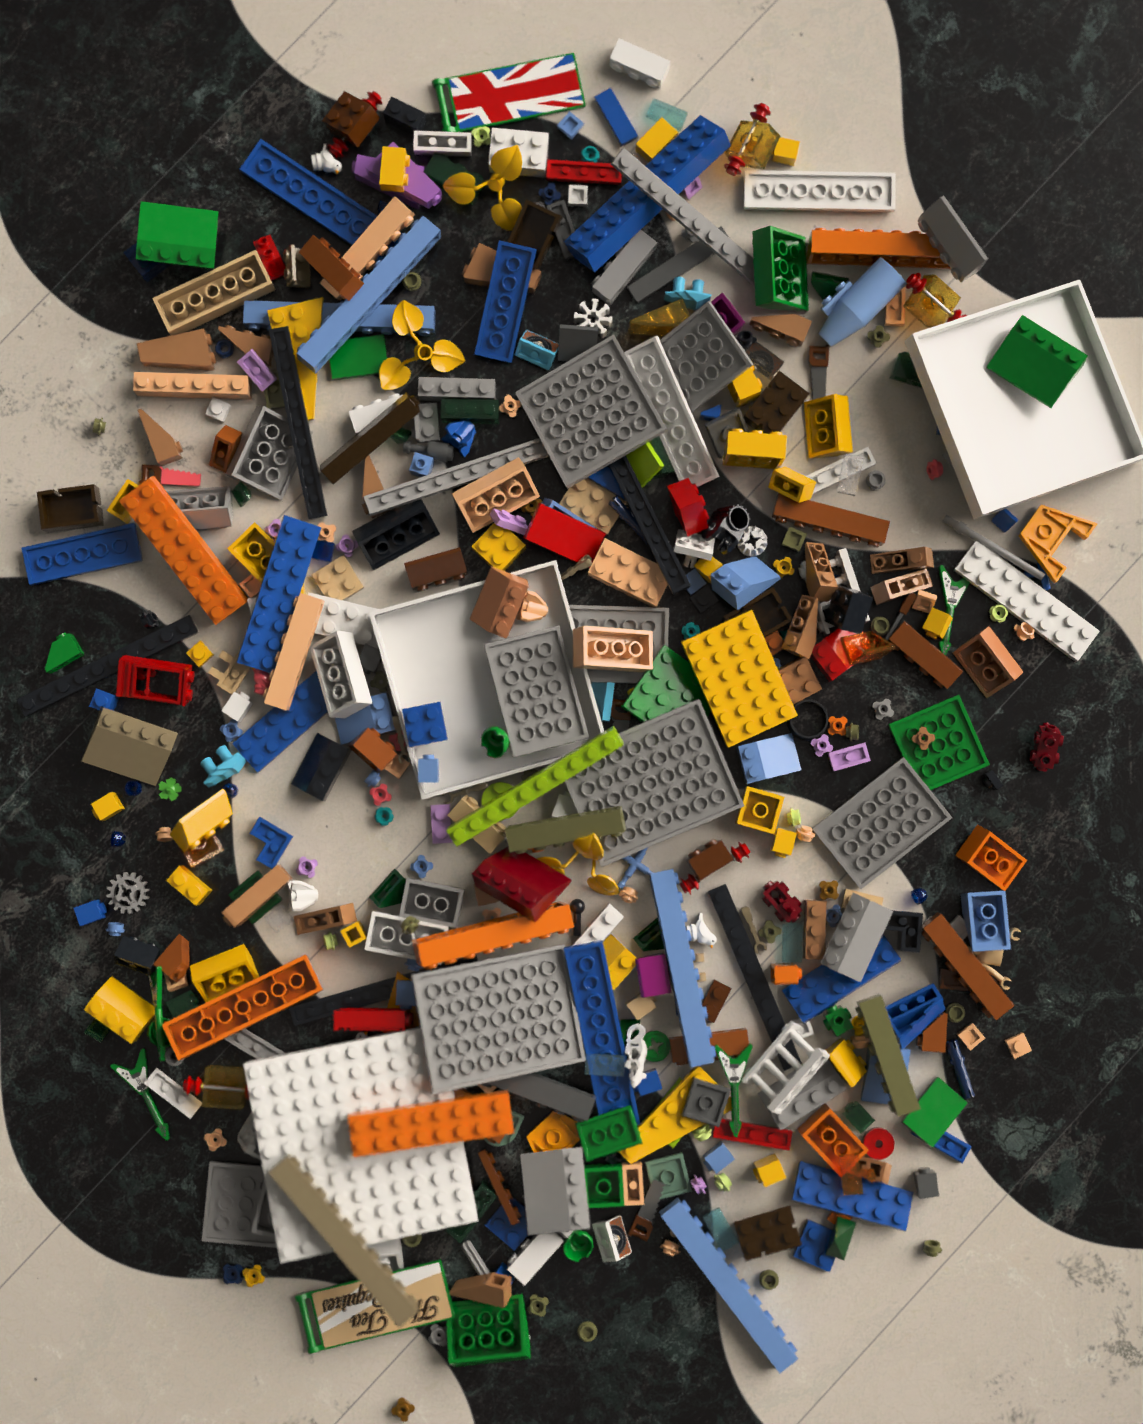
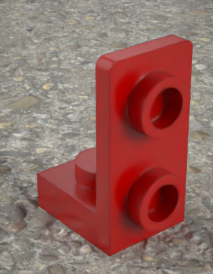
M271 235L254 241L253 244L271 281L283 276L286 267Z

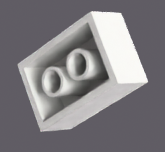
M492 128L488 163L489 173H495L491 167V158L498 150L518 145L522 155L520 175L545 178L549 133Z

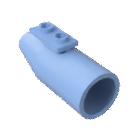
M880 257L853 285L850 281L846 283L842 281L835 288L837 292L832 297L829 295L821 303L823 306L820 309L828 315V318L818 334L831 347L865 327L906 286V281L887 261Z

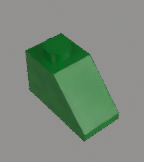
M62 633L56 637V641L52 642L45 667L47 673L53 674L85 655L74 635Z

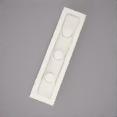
M866 447L806 477L816 481L813 494L876 465V461L869 447Z

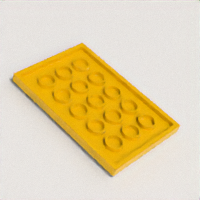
M752 610L681 641L728 748L798 716Z

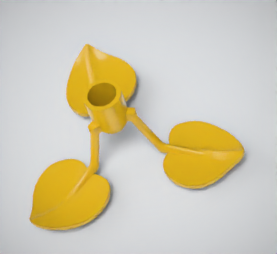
M518 145L498 150L492 156L491 167L495 173L491 175L489 180L474 186L475 178L471 174L457 173L450 176L444 182V190L453 201L459 204H468L475 198L474 190H478L486 185L492 191H498L499 204L492 207V218L501 228L512 231L522 207L518 201L511 198L505 199L502 202V187L505 179L513 181L521 173L522 155Z
M402 300L396 306L392 316V325L399 335L403 336L410 333V336L417 343L414 348L415 356L402 363L395 357L387 358L382 362L379 368L380 386L384 390L397 389L407 383L411 371L404 365L412 361H417L418 359L428 360L431 358L432 366L440 372L451 371L465 362L462 352L451 341H436L433 346L434 351H432L429 345L421 343L413 331H418L422 327L424 322L423 314L420 309L405 300Z
M595 833L574 840L573 847L576 852L565 864H561L558 859L553 857L536 858L564 875V869L580 853L585 858L593 859L592 877L587 879L589 887L602 895L611 896L620 893L613 879L605 875L595 874L596 860H601L604 856L602 846Z

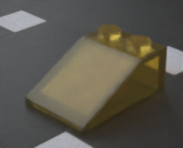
M682 298L630 320L628 331L630 334L666 336L687 319L690 314Z

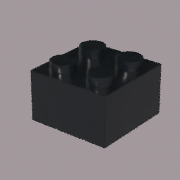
M837 585L838 588L831 596L829 608L825 612L824 621L841 630L862 634L873 597L858 590Z

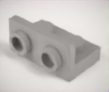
M437 403L419 404L420 412L412 418L415 422V426L411 427L412 438H416L417 443L440 442Z

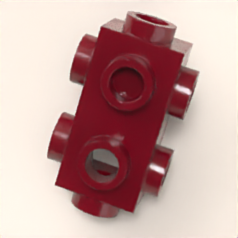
M1043 723L1042 726L1039 725L1038 732L1034 734L1035 747L1030 752V761L1039 771H1047L1048 768L1053 769L1054 764L1059 762L1060 755L1057 753L1058 746L1062 747L1064 736L1061 735L1059 728Z
M770 880L762 887L764 889L762 892L764 897L761 899L768 907L771 905L776 910L774 914L781 922L785 920L787 923L790 921L794 923L801 917L799 913L803 911L800 908L802 904L795 896L791 897L788 894L789 888L783 881L779 883L778 881L772 882ZM774 890L778 892L776 898H773L771 895Z

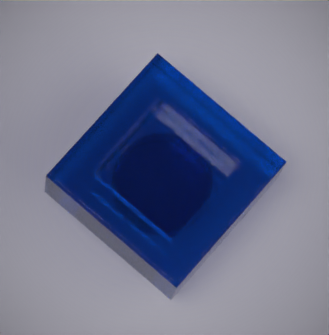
M317 540L312 559L331 563L335 543Z

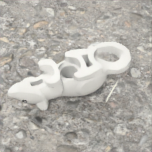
M633 1024L627 1031L625 1053L628 1055V1060L625 1062V1067L630 1070L629 1078L633 1088L640 1084L642 1079L646 1078V1074L643 1073L647 1057V1046L643 1040L646 1030L641 1024ZM639 1030V1034L631 1040L632 1032Z

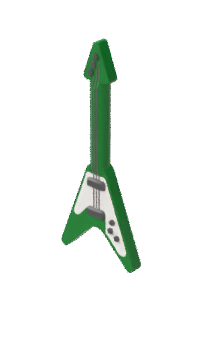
M940 565L938 569L947 607L946 613L953 618L954 608L958 605L970 582L965 578H961L957 582L953 581L944 566ZM952 621L944 638L938 642L939 650L944 655L947 654L951 647L949 639Z
M156 966L155 973L153 971L152 975H148L154 1004L159 1060L162 1062L165 1061V1038L162 1026V966Z
M748 1044L736 1058H731L718 1045H715V1050L731 1086L732 1121H729L734 1137L737 1138L742 1122L739 1120L738 1086L740 1085L753 1046Z
M143 1048L133 1070L117 1064H112L111 1068L135 1091L142 1095L157 1125L155 1130L165 1140H169L168 1123H164L149 1093L150 1088L144 1084L148 1079L146 1049Z

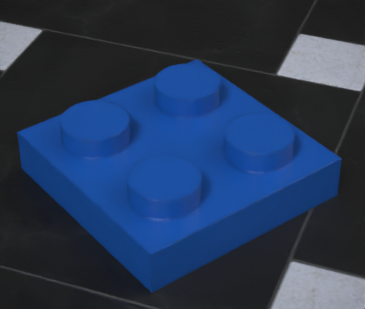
M441 702L402 709L409 747L448 740Z
M513 1197L510 1201L513 1207L517 1206L521 1213L520 1223L512 1226L501 1204L486 1222L485 1226L515 1251L527 1237L528 1231L525 1206Z
M807 1219L800 1236L802 1246L795 1248L793 1257L830 1272L835 1257L826 1255L825 1252L833 1229Z

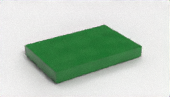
M384 334L347 339L330 358L332 380L378 375L380 365L387 359Z
M936 1077L918 1100L920 1110L908 1113L901 1122L930 1148H933L968 1102L943 1080Z
M631 1105L590 1118L588 1121L584 1120L583 1122L575 1123L586 1162L643 1144Z

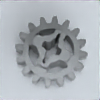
M124 872L123 877L120 874L116 875L117 881L111 880L110 882L113 886L107 887L111 894H107L106 897L112 898L109 905L115 904L114 910L121 908L122 914L126 910H128L129 914L133 913V909L140 911V905L146 906L144 899L150 898L146 895V892H149L150 889L145 888L148 882H141L143 876L140 875L136 878L135 872H132L130 876L128 872ZM126 880H132L137 884L130 885ZM131 889L132 892L129 894L130 896H125L127 890ZM140 891V898L138 900L137 896L138 892ZM127 901L130 906L123 905L120 902Z

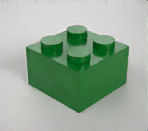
M622 1163L585 1164L584 1174L588 1208L624 1206Z

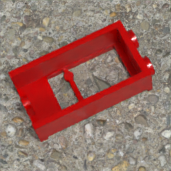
M123 655L119 659L116 697H129L185 707L192 700L193 690L190 689V686L194 681L195 673L192 671V665ZM138 667L147 668L146 689L144 691L136 690ZM151 669L180 673L178 696L150 692Z
M340 1008V1010H334V1031H339L343 1028L344 1030L350 1029V1031H405L410 1028V1025H413V1013H410V1009Z

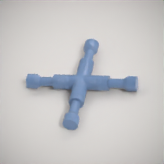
M648 848L638 851L634 858L630 855L622 858L623 861L630 865L624 873L623 879L617 884L619 888L623 890L628 878H631L636 869L644 874L653 873L641 863Z

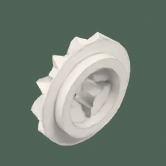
M748 526L744 530L737 546L743 554L757 556L765 550L767 536L763 529L756 526ZM750 534L753 538H759L755 542V549L751 543H746L750 539Z

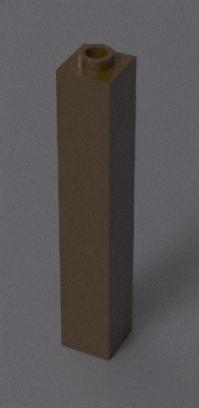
M406 392L320 464V471L332 484H335L420 412L418 406L420 402L414 395L410 397Z

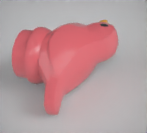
M251 667L254 671V681L256 683L254 685V693L263 695L265 689L270 686V674Z

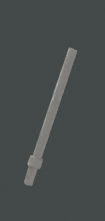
M948 515L944 517L943 522L955 528L954 531L957 533L965 534L1036 578L1043 579L1045 573L966 527L967 524L962 521L958 522Z

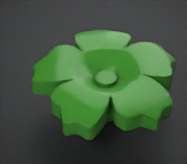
M172 777L167 779L166 782L161 781L158 784L159 790L162 791L159 794L161 799L169 798L171 801L176 800L179 796L176 792L182 791V787Z

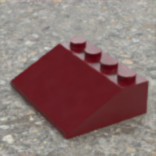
M509 846L485 859L472 873L475 886L534 923L538 921L572 882L567 876L526 852L516 854L515 851L510 852Z

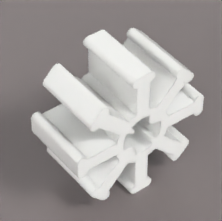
M592 299V310H589L585 305V301L579 304V311H582L583 314L575 312L574 323H582L577 326L598 327V333L601 335V338H604L607 334V329H604L603 326L611 328L612 316L604 317L606 314L609 315V306L605 304L602 309L597 311L596 308L598 307L599 300ZM591 317H595V323H591Z

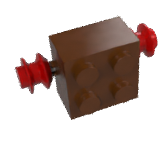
M344 91L324 117L322 122L333 135L339 137L332 139L333 145H327L328 151L333 157L343 158L342 151H348L347 142L358 148L380 119L376 113L378 111L376 106L383 103L378 93L368 91V98H362L361 100Z
M712 839L704 844L706 848L703 850L696 849L688 854L689 858L686 861L696 877L688 873L686 880L680 878L682 882L679 885L683 892H689L691 895L693 888L699 890L698 882L700 880H703L731 861L736 860L742 863L744 856L749 858L748 854L751 852L747 845L738 842L739 846L737 848L731 846L730 854L722 840L716 841V839Z

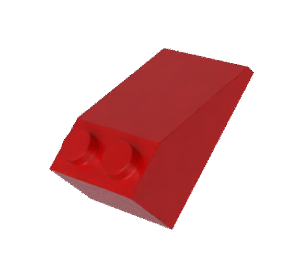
M838 628L814 646L810 657L826 679L831 682L876 648L863 631L862 634H857Z

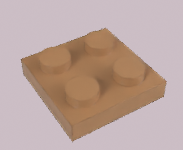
M799 657L778 669L793 705L822 689L806 658Z

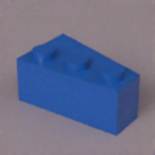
M934 983L886 1006L901 1049L903 1050L945 1010L943 998Z

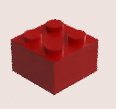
M689 478L667 486L674 513L687 537L709 528L707 524L709 516L706 509L703 508L706 504L703 496L698 495L699 491L696 484H692Z

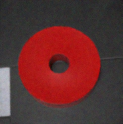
M874 1127L868 1130L862 1141L869 1150L867 1154L876 1160L889 1157L895 1146L891 1133L881 1127ZM877 1140H881L882 1142L881 1146L879 1147L875 1145Z

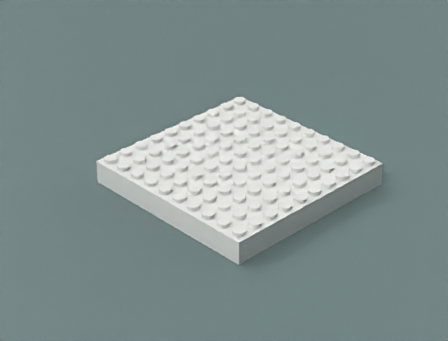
M1080 280L913 333L905 340L906 347L974 520L1143 460L1142 435ZM1022 315L1088 355L1084 366L1052 409L987 369V365Z
M556 560L511 573L527 579L529 585L527 591L535 592L545 601L546 606H548V612L541 620L525 622L515 619L507 638L560 626L589 734L588 739L514 758L509 744V748L502 757L492 758L487 756V749L481 746V735L485 729L495 726L503 729L506 734L507 731L484 644L506 638L492 634L470 620L485 580L369 612L421 799L551 764L556 759L565 756L604 732L587 669L573 668V629H575V625ZM441 702L448 740L409 747L402 709ZM423 755H434V758H439L438 783H418V759L423 758Z
M420 1026L408 1028L405 1031H393L246 1061L244 1063L280 1263L335 1252L269 1174L270 1169L288 1154L291 1156L295 1155L302 1164L300 1167L303 1171H308L315 1179L313 1183L317 1187L321 1186L328 1195L326 1198L330 1203L335 1202L341 1210L339 1212L343 1218L347 1217L354 1226L352 1229L357 1234L361 1233L367 1241L366 1245L478 1221L463 1141L353 1157L348 1121L349 1113L455 1098L454 1090L432 1094Z

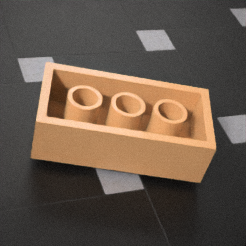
M519 457L452 493L473 533L494 522L490 516L493 508L511 513L540 497L525 465Z
M606 538L588 571V576L651 607H657L668 585L657 563Z
M593 626L573 629V668L628 672L653 670L652 631Z

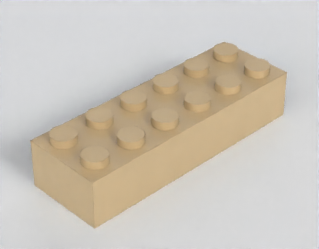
M254 250L152 299L169 334L172 336L185 333L243 306L244 301H253L274 291L275 287L258 252Z

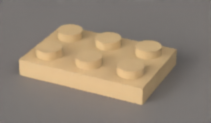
M588 478L570 487L559 503L598 530L606 533V535H608L619 517V514L608 505L610 500L617 505L612 499L616 495ZM618 497L625 505L627 504L625 500Z

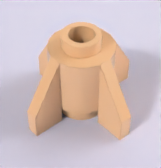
M527 591L515 619L525 622L541 620L542 617L547 615L548 606L535 592Z

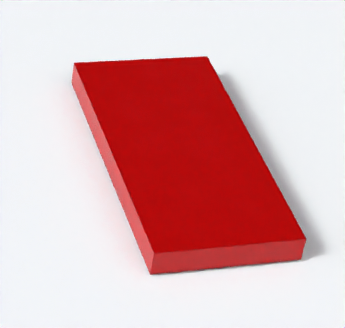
M538 503L523 538L575 562H578L583 556L588 554L592 558L591 562L593 563L606 533L542 503Z

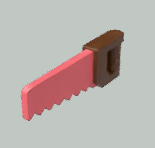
M142 464L139 484H142L149 478V470L154 471V476L161 485L200 486L201 474L197 475L196 473L191 474V472L186 473L185 471L164 469L158 465Z

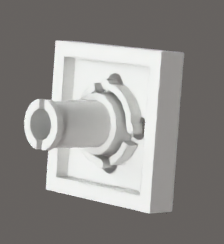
M678 529L674 552L685 554L684 566L688 567L691 560L690 568H695L694 565L697 558L711 561L715 538L705 541L702 538V534L696 533L687 537L684 530Z

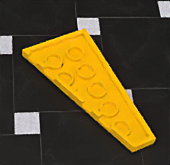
M323 297L267 310L272 329L289 327L308 420L315 418L318 376L317 373L315 374L298 360L297 349L302 343H306L310 339V335L315 329L321 327Z
M700 1066L694 1067L638 1125L643 1144L619 1151L630 1164L707 1124L681 1115L693 1077L717 1084ZM730 1096L723 1114L731 1111Z

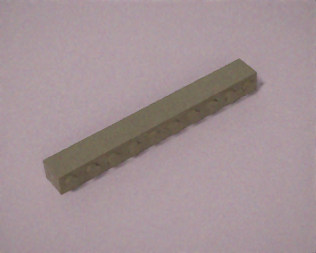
M286 1155L270 1169L269 1174L399 1328L402 1327L418 1312L417 1305L419 1303L412 1294L409 1296L405 1292V1285L401 1280H395L391 1275L393 1272L386 1263L383 1265L378 1260L380 1256L373 1248L369 1249L365 1244L367 1241L361 1233L357 1234L352 1229L354 1227L352 1222L347 1217L343 1218L340 1215V1208L335 1202L330 1203L326 1198L328 1196L326 1191L321 1186L317 1187L313 1183L314 1177L308 1171H303L300 1167L302 1164L295 1155Z

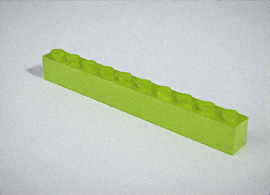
M612 726L448 826L447 833L456 847L619 749L624 745L622 738L615 727Z

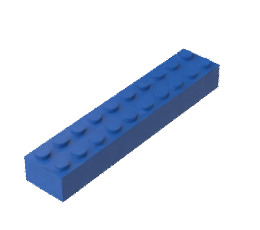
M700 115L657 154L646 167L677 194H680L724 153L731 144L723 128ZM628 181L564 242L575 259L593 272H596L651 221L662 208L631 181Z

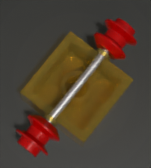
M759 103L754 105L756 111L750 113L753 121H740L730 141L731 146L725 151V155L730 161L729 164H724L728 174L732 176L740 175V167L765 169L781 137L767 123L765 116H770L771 112L766 104Z
M913 273L907 278L906 288L913 289L903 307L927 328L944 324L946 320L950 322L967 316L966 314L961 316L962 311L960 309L953 311L961 297L937 275H923L920 279V273Z
M208 1065L205 1067L204 1083H202L199 1076L196 1080H192L191 1076L184 1080L183 1091H186L187 1096L190 1092H194L195 1096H198L203 1091L202 1107L241 1110L245 1107V1099L250 1100L244 1067Z

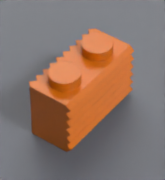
M792 962L770 964L771 982L774 985L799 984V980L802 979L801 968Z

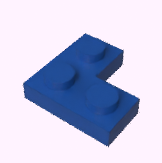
M259 817L250 834L266 844L256 860L273 869L278 864L294 836L264 818Z

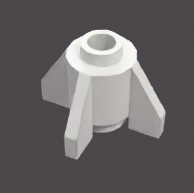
M290 881L287 884L289 891L288 911H301L314 905V902L318 900V891L314 889V886L302 881Z

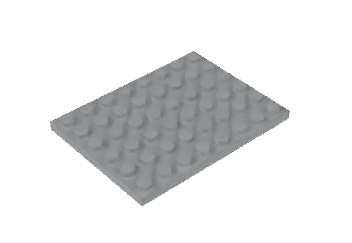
M700 699L619 732L618 734L624 742L622 747L565 781L578 813L622 806L626 830L622 832L621 836L611 837L610 835H605L599 840L604 852L603 858L599 860L601 867L744 807V803Z
M565 944L411 975L432 1094L586 1061L564 952Z

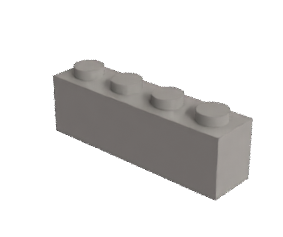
M640 230L628 241L625 247L620 248L616 252L615 256L617 257L614 261H609L603 269L605 272L601 277L598 275L593 280L592 292L610 306L656 250L657 242Z
M419 377L418 397L420 401L495 403V379Z

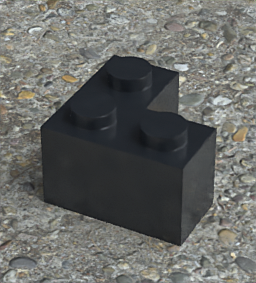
M892 910L893 913L885 930L898 931L897 950L920 952L923 913Z

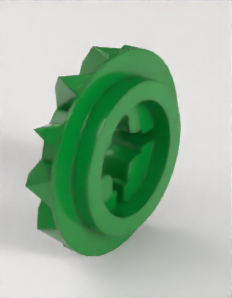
M649 1031L643 1037L647 1048H650L652 1045V1038L656 1043L663 1042V1044L658 1046L659 1054L654 1049H648L646 1059L651 1062L662 1061L670 1052L669 1038L660 1031Z

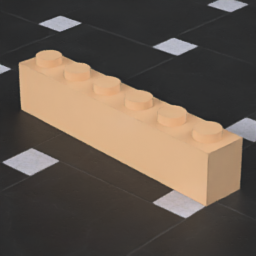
M394 196L343 255V258L350 264L349 269L354 268L361 275L359 277L360 280L364 277L363 274L367 270L370 271L376 264L375 260L388 251L389 248L387 246L401 236V230L404 227H408L414 220L415 214L397 197ZM325 279L320 282L336 299H346Z
M134 372L133 391L137 396L251 399L252 380L248 375Z
M303 593L295 597L293 603L295 610L293 615L290 614L287 625L289 628L287 633L284 632L281 644L283 646L281 651L277 652L275 658L277 665L275 670L272 669L269 680L271 683L263 694L265 704L289 711L325 603L324 600Z

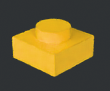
M201 640L186 653L200 668L214 656Z

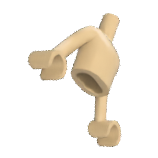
M1012 928L1009 931L1010 939L1018 941L1019 938L1013 937V933L1021 931L1018 928ZM1004 950L972 952L977 956V959L987 972L999 981L1003 989H1010L1008 986H1003V982L1011 980L1008 977H1003L992 967L988 966L995 965L1000 967Z

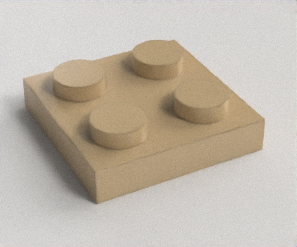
M344 555L311 574L326 597L345 600L364 588Z

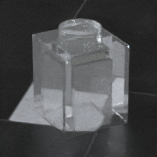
M284 905L279 906L264 917L275 933L280 932L294 921Z

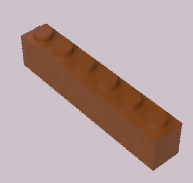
M780 493L777 495L772 513V518H776V522L784 524L791 522L798 528L810 527L814 532H829L833 537H848L850 541L856 543L864 541L868 543V546L875 548L885 543L890 524L888 520L811 500L798 503Z
M937 912L922 924L921 935L927 942L931 941L934 944L933 950L939 957L943 956L945 958L947 968L952 973L954 971L957 973L959 983L964 988L966 986L971 991L970 997L976 1003L980 1002L983 1006L981 1010L987 1018L991 1017L998 1020L1014 1007V1004L941 913Z

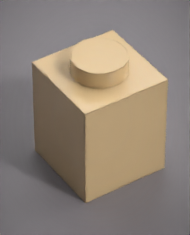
M641 993L629 1000L626 1005L638 1021L656 1008L654 1003L657 1000L654 996L641 998Z

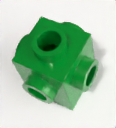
M835 1004L826 1009V1013L823 1014L825 1027L828 1031L832 1030L836 1037L854 1028L849 1020L852 1016L847 1008L843 1009L842 1006H836Z

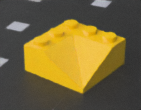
M743 429L728 431L722 461L723 466L778 469L781 467L786 455L787 435H782L781 432L763 434V431L752 430L751 433L743 432Z

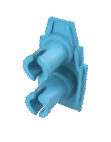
M675 277L673 280V291L665 292L664 300L697 311L706 302L710 301L711 294L703 293L704 281L700 279L693 280L692 291H684L685 278Z
M226 745L219 747L216 750V754L223 763L216 766L210 757L201 761V766L208 774V778L203 783L207 787H211L228 779L232 775L239 773L247 760L239 752L232 755Z

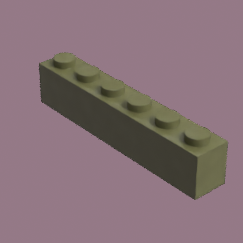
M622 806L509 825L505 832L509 851L521 854L531 848L537 851L545 849L548 845L560 847L564 846L565 842L571 841L573 844L575 839L586 837L595 833L598 840L602 839L605 835L618 837L622 835V832H625L626 825Z
M877 994L856 1001L858 1007H855L858 1018L863 1020L864 1026H862L864 1036L869 1037L871 1044L868 1045L871 1056L876 1058L877 1063L874 1065L878 1075H882L884 1082H881L884 1093H888L890 1101L887 1103L891 1113L894 1112L899 1117L920 1110L882 996Z

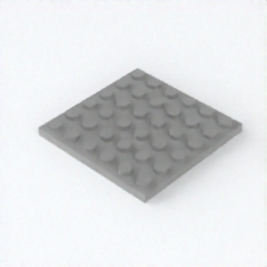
M614 334L515 392L567 489L668 431Z

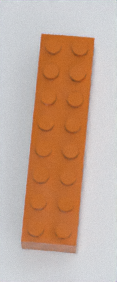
M816 228L811 231L807 241V264L872 266L882 257L892 267L951 269L948 264L941 260L937 248L932 247L928 235L921 234L920 231L902 233L900 230H894L890 233L883 232V230L864 232L863 229L845 231V229L837 228L834 231H830L825 228Z
M155 476L148 478L119 500L215 625L248 602L247 599L249 598Z
M559 901L552 903L536 923L517 912L411 941L416 963L426 969L437 967V963H454L456 958H473L475 953L478 952L487 954L494 952V948L497 947L502 949L513 947V943L520 942V944L529 943L532 941L531 938H548L550 933L554 932L563 934L569 932V928H573L574 925L569 904Z
M305 954L162 1024L177 1059L183 1060L323 991V988L308 956Z
M508 1090L354 1112L348 1115L353 1157L514 1133Z

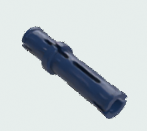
M616 495L612 499L617 505L611 500L608 505L648 545L630 508H627Z
M958 1040L947 1041L946 1046L951 1058L949 1062L953 1064L963 1099L974 1097L975 1093L964 1064L965 1057L961 1054Z

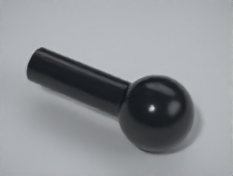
M574 899L570 903V910L574 913L573 935L581 936V913L585 910V903L581 899Z

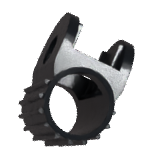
M738 504L717 508L716 511H713L710 520L707 522L709 528L702 531V538L705 541H709L714 537L720 540L717 548L721 554L729 553L739 543L744 530L749 525L750 518L748 516L749 513L746 511L747 509Z

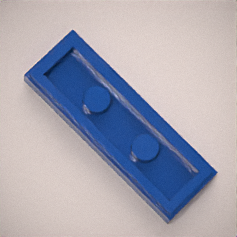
M611 88L594 96L596 103L621 147L638 138V134Z
M945 1131L934 1147L963 1163L972 1146Z

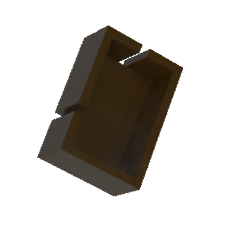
M526 199L507 242L537 249L533 268L540 270L554 238L551 235L552 231L557 232L563 217Z
M779 370L768 387L764 389L747 411L744 420L755 430L758 429L761 423L763 426L760 431H763V434L781 432L810 393Z
M95 484L58 489V492L54 489L37 492L41 530L46 533L104 526L102 508L98 506L102 505L100 488Z
M773 587L748 602L739 610L735 609L728 613L722 620L725 622L752 610L765 638L791 623L792 617L785 606L778 609L777 606L782 601Z
M791 1206L734 1222L745 1262L762 1258L761 1252L768 1256L802 1246L798 1229L792 1226L795 1225V1219Z

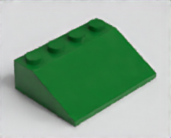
M141 201L136 260L214 270L219 211Z
M773 226L752 231L756 306L771 310L809 311L806 237Z
M1022 315L987 365V369L1052 409L1084 366L1088 355Z
M522 1294L511 1295L505 1308L473 1300L452 1302L455 1317L447 1320L449 1365L461 1367L531 1359L530 1338Z

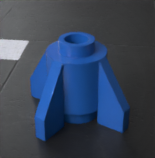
M464 420L449 423L445 427L448 434L442 438V441L451 443L455 448H458L461 456L465 457L469 453L473 438L476 435L475 426L470 421Z

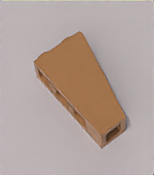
M479 243L477 248L474 247L470 255V264H466L462 272L464 282L489 287L497 251ZM532 269L527 293H534L541 279L540 270Z
M204 328L137 343L140 362L144 366L215 370L214 364L217 363L215 354L210 349V345H213L211 335L207 334Z
M281 864L276 865L222 912L224 921L229 926H241L293 878Z

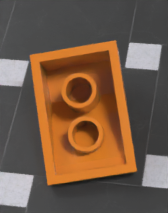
M978 824L955 855L1003 891H1006L1027 861L992 832Z
M826 1103L797 1129L802 1137L840 1177L869 1151Z

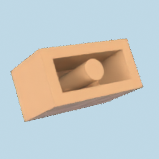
M635 1161L632 1164L622 1162L624 1206L644 1205L641 1161Z

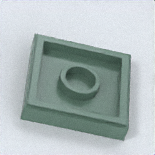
M682 1152L645 1161L650 1185L654 1179L665 1183L660 1199L692 1192Z

